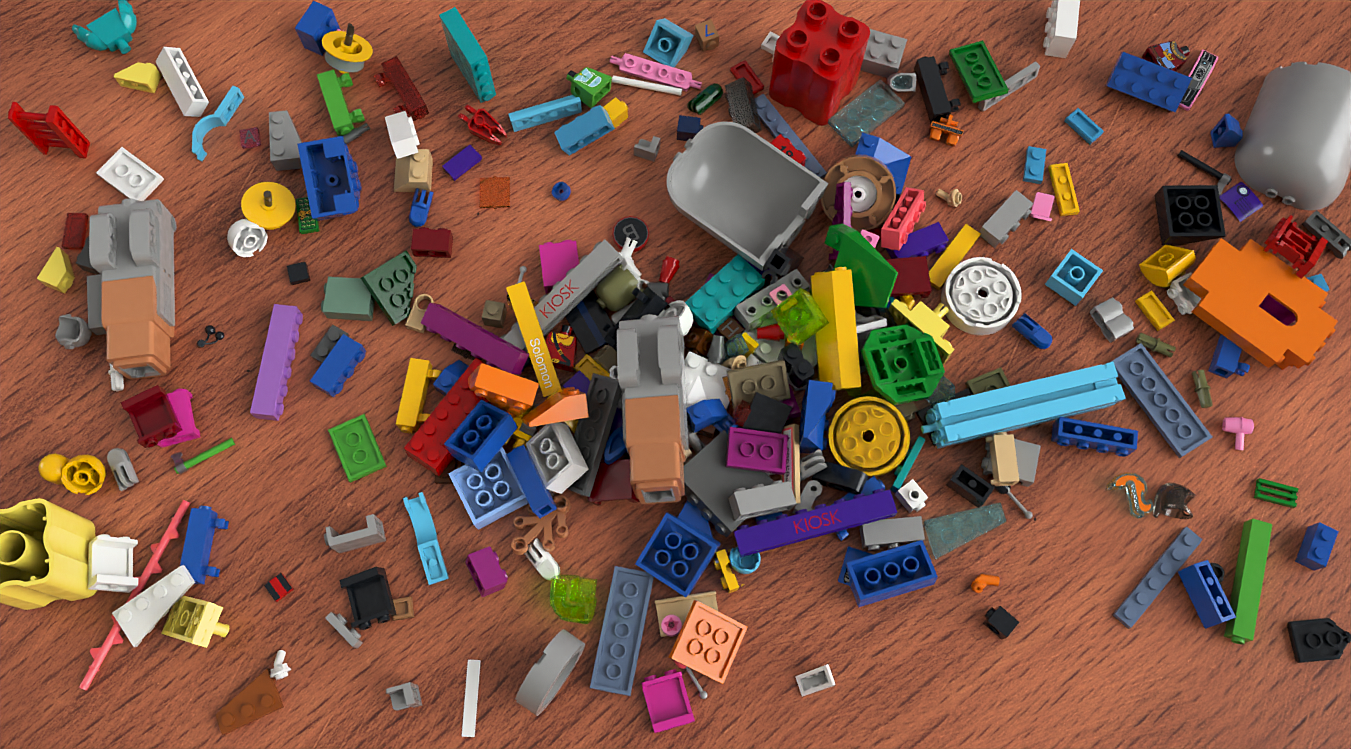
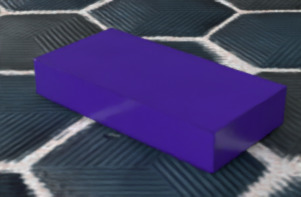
M468 145L446 162L442 168L455 181L481 161L482 156L471 145Z

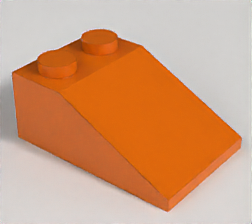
M575 387L563 388L562 392H557L521 418L522 422L529 427L588 418L586 394L579 391V389H575Z

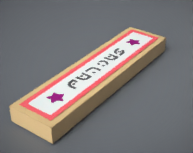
M793 424L784 426L781 434L788 435L786 473L781 475L782 482L790 481L796 503L799 504L801 503L799 425Z

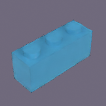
M599 105L592 107L587 113L577 116L572 122L562 125L554 133L561 149L570 156L614 130L615 127L607 110Z

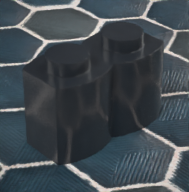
M791 343L782 348L778 360L784 359L790 381L795 387L800 389L807 385L809 380H812L814 369L810 362L803 358L802 351L796 344Z

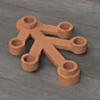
M565 496L555 497L553 500L557 509L541 519L533 511H530L531 507L529 504L527 511L532 517L517 516L514 518L513 524L517 530L524 529L526 525H535L524 537H516L512 540L511 547L515 554L523 555L526 553L528 544L543 529V549L546 552H552L555 549V543L552 539V520L556 516H558L557 536L559 538L568 536L569 531L566 526L565 514L571 508L568 498ZM518 521H522V522H523V523L520 524V525L516 524ZM562 529L566 530L564 533L559 532ZM548 543L552 544L550 547L545 546Z

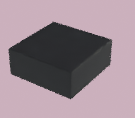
M306 262L287 266L291 285L310 281Z

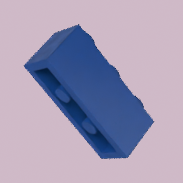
M343 334L310 382L314 387L334 398L336 394L342 391L343 384L347 378L353 375L354 368L358 362L363 361L366 352L365 348L360 343Z
M1208 560L1178 571L1205 629L1236 618Z

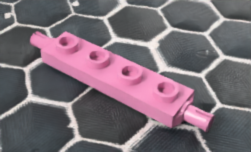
M626 53L622 58L614 56L610 58V63L619 65V70L622 73L666 86L681 88L686 92L690 87L700 90L702 82L692 80L691 72Z

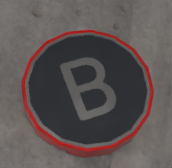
M624 217L613 227L614 243L622 250L626 237L631 239L629 247L632 241L635 240L638 243L633 252L639 251L646 246L649 239L648 226L638 217Z

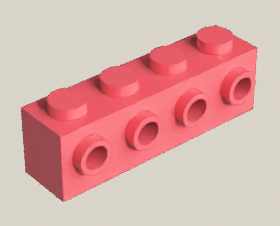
M905 188L881 228V247L899 251L902 245L906 244L909 233L913 232L915 222L918 223L920 213L925 210L924 190Z

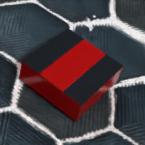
M283 573L278 574L264 585L276 602L294 590Z

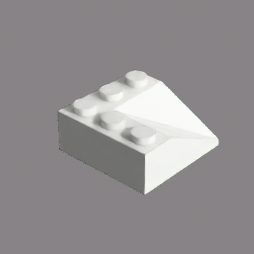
M689 351L684 360L687 408L702 400L720 399L727 411L732 400L726 371L731 369L718 363L708 362V359Z

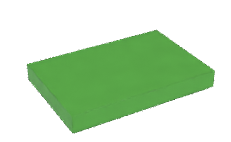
M365 414L328 429L350 483L387 467Z

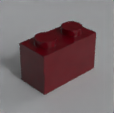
M426 227L413 229L411 250L414 257L451 258L453 246L451 230L446 228H438L436 230Z

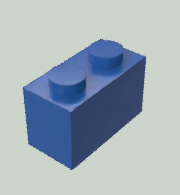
M1320 522L1308 526L1295 562L1314 571L1326 567L1339 531Z

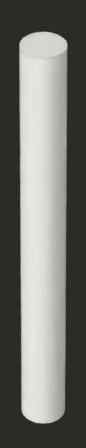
M614 75L612 77V83L679 96L682 94L681 88Z

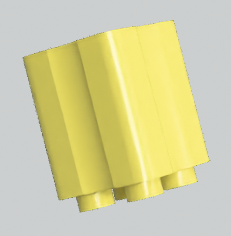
M41 498L22 501L11 508L0 509V603L30 610L45 607L55 600L66 599L75 601L93 596L97 590L88 589L89 542L96 537L93 522Z

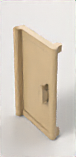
M716 591L691 594L687 597L679 596L655 600L660 636H667L662 631L661 623L668 615L679 617L683 626L694 600L718 611ZM673 623L669 624V627L671 628L674 626Z

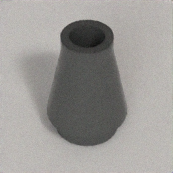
M713 335L706 356L708 357V362L723 364V359H725L724 336Z

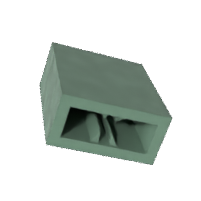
M328 276L327 283L324 284L325 299L321 302V311L329 319L372 321L375 299L361 278Z

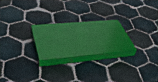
M983 40L949 50V55L973 103L1008 94V87Z

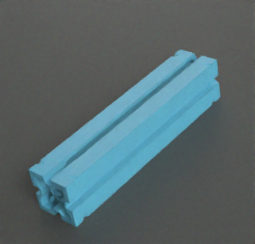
M1110 362L1104 365L1101 364L949 400L948 402L937 403L933 408L926 411L928 425L921 426V431L923 434L933 432L931 434L932 441L936 444L937 449L992 436L998 432H1009L1054 421L1059 417L1067 418L1101 408H1108L1126 398L1121 384L1117 383L1116 377H1118L1114 362Z

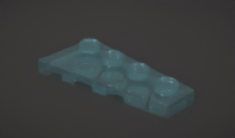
M1000 502L925 520L924 525L935 560L1004 524L1006 518Z

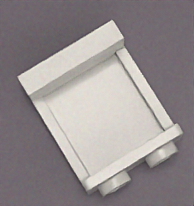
M101 534L89 542L88 589L130 593L138 586V578L133 577V548L138 544V540L130 539V537L116 538L110 537L108 534Z

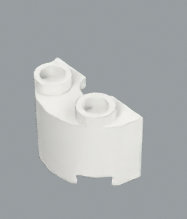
M1191 272L1172 281L1170 289L1167 290L1168 296L1174 300L1178 306V311L1182 315L1186 313L1191 314V311L1201 300L1199 296L1183 286L1184 282L1192 274Z

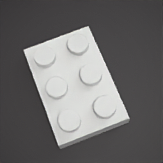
M123 147L96 172L98 176L126 197L138 201H144L164 180L161 175Z

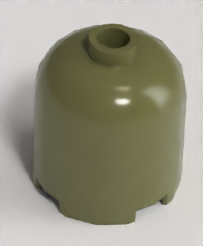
M622 264L617 265L596 286V295L599 298L596 301L603 309L607 307L610 311L617 312L636 299L631 292L637 287L636 285L639 282L628 269L622 270Z

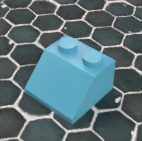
M665 18L656 20L643 53L664 65L675 67L687 52L694 35Z

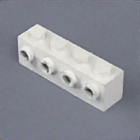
M163 47L155 62L184 116L201 117L209 101L180 48Z

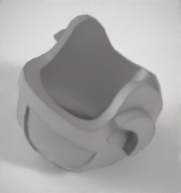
M71 314L59 317V326L55 337L60 345H63L66 349H74L75 347L84 346L89 342L92 331L88 329V323L83 318L71 317Z

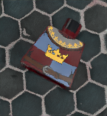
M1168 41L1149 46L1142 55V58L1177 72L1187 61L1186 56L1190 54L1187 46L1179 48L1175 41Z

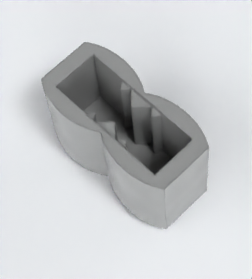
M1113 297L1090 311L1093 320L1101 328L1102 333L1110 343L1134 329L1132 319L1123 313L1121 303Z

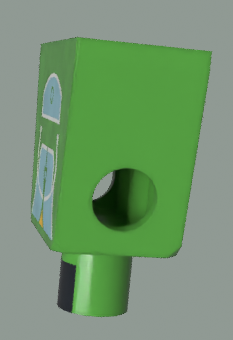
M588 67L584 68L580 73L571 70L566 77L571 82V94L576 98L579 97L590 108L594 107L611 89V76Z

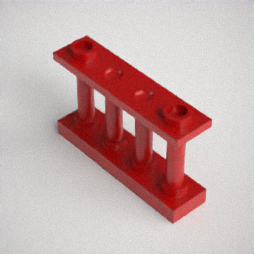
M12 102L11 109L8 111V119L43 155H47L49 147L70 148L79 158L87 157L90 141L58 106L50 105L48 112L43 114L25 112L17 102Z

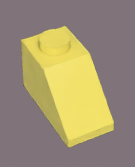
M138 62L115 73L114 78L122 87L155 93L162 75L154 64Z
M56 247L37 279L45 286L65 294L72 286L75 278L69 256L61 248Z

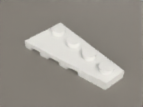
M184 565L178 567L112 612L133 647H137L142 642V639L153 630L157 622L169 612V609L195 583Z

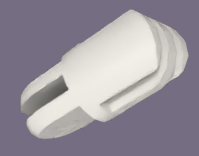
M536 538L533 543L528 545V550L524 554L544 579L554 580L560 574V567L551 554L543 549L540 540Z

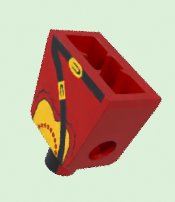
M562 325L560 333H549L546 344L554 368L574 373L577 339L570 336L572 327Z

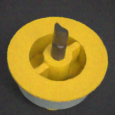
M348 23L347 32L332 31L325 34L322 38V46L326 50V62L343 74L362 70L364 61L371 58L373 53L370 43L354 34V26Z

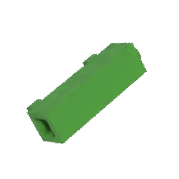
M333 69L317 74L333 127L338 137L350 133L355 129L353 123L363 122L365 118L361 109H356L349 113L342 87L353 86L349 73L337 77Z

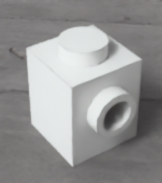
M913 479L895 493L897 499L909 513L913 510L918 512L926 506L924 502L928 497Z

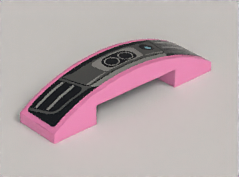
M1202 49L1188 75L1192 80L1179 107L1186 111L1190 110L1218 60L1217 56Z

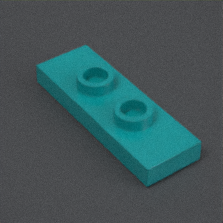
M918 436L912 448L908 449L903 465L899 464L894 472L896 478L889 489L892 492L896 493L901 488L926 441L925 438Z

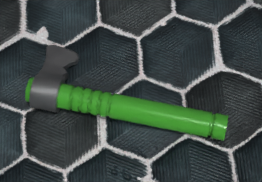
M230 438L185 462L181 459L182 452L173 454L171 458L175 463L174 469L177 474H182L199 462L235 445L233 438Z

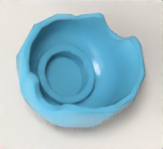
M736 547L731 549L729 560L735 571L741 574H750L759 567L761 556L759 553L740 558L738 548Z

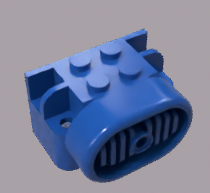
M343 136L298 143L312 219L317 221L343 217L358 211L360 193L362 191L358 176V166L356 161L352 159V155L349 154Z

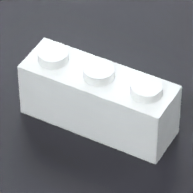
M406 111L386 116L385 120L391 144L397 159L418 153L417 145H420L412 117H408Z

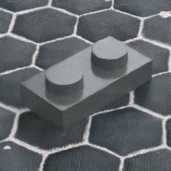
M332 324L310 356L323 363L341 336L344 334L349 337V334Z

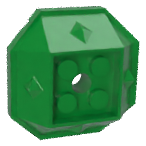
M906 324L872 330L861 349L873 388L893 405L928 399L945 373L933 336L927 333L923 334Z

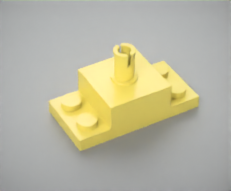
M897 299L891 303L885 318L894 326L906 324L923 334L927 333L933 336L943 365L955 350L949 341L942 339L950 327L941 319L949 311L946 306L942 309L944 304L939 303L932 311L920 301L910 311L904 302H899Z
M182 596L172 606L161 634L207 648L212 634L226 637L229 632V625L217 622L223 607L208 601Z

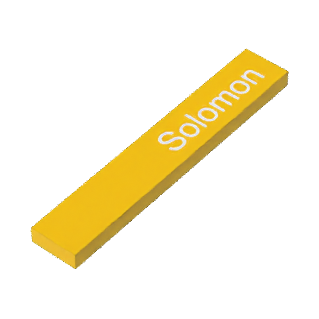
M524 281L506 287L543 397L552 395L558 388H561Z

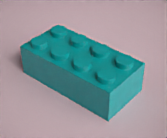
M738 254L685 303L692 312L693 320L702 329H708L714 334L723 322L734 315L735 307L764 288L765 279Z

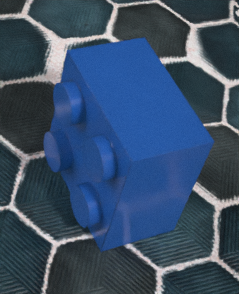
M316 1L311 3L295 27L304 48L321 56L326 52L322 46L323 36L340 29L333 10Z

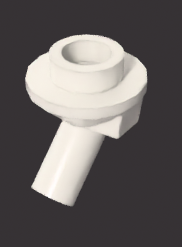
M283 650L277 652L274 668L270 670V677H275L276 680L287 677L288 672L291 670L287 663L282 664L286 652Z

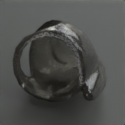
M1169 482L1161 485L1154 498L1153 517L1157 518L1161 513L1172 518L1191 519L1193 514L1186 505L1196 495L1187 487L1177 483Z

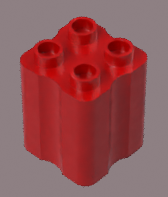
M806 0L798 10L794 24L785 29L776 42L769 85L770 98L785 107L797 109L804 118L817 125L824 126L829 124L838 111L840 101L850 94L857 83L870 36L869 27L853 17L839 14L831 5L822 0Z

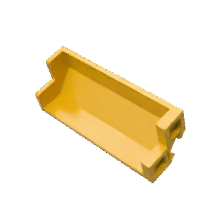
M837 267L835 271L815 272L810 277L818 380L833 383L832 389L836 391L860 388L861 376L851 269L846 270V267Z

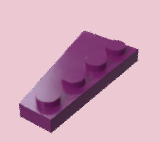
M851 182L836 184L834 209L837 210V214L833 218L832 225L845 224L852 228L851 216L853 209L851 198L853 196ZM833 248V253H829L828 260H836L839 251Z

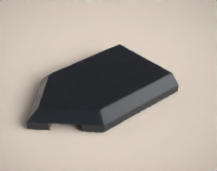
M1330 618L1291 621L1287 624L1297 663L1340 659L1343 650L1351 642V634L1337 626Z

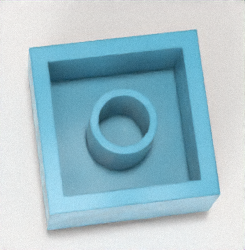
M1071 249L1045 285L1076 306L1103 270Z

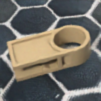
M421 294L415 299L405 324L407 329L424 334L427 326L421 324V320L426 309H420L418 305L423 299H429L431 303H434L433 298L428 294Z

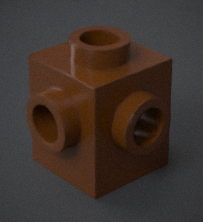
M695 328L692 334L689 335L684 347L690 352L708 359L706 356L713 339V334L708 329Z

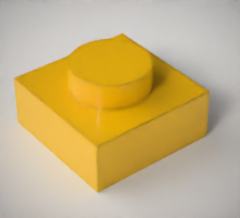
M745 332L740 336L734 347L748 358L750 354H754L759 344Z

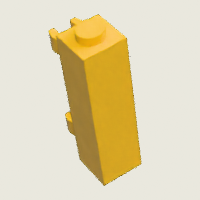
M410 358L396 425L401 429V432H417L420 423L423 424L430 416V414H423L430 379L435 381L442 371L432 370L433 366L429 360Z

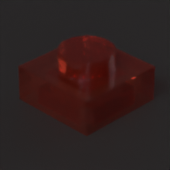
M744 400L733 411L735 424L743 427L751 412L750 404Z

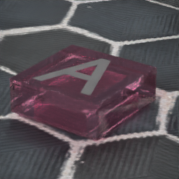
M258 127L239 130L243 149L261 146Z

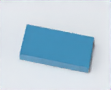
M1079 108L1064 120L1089 145L1104 133Z

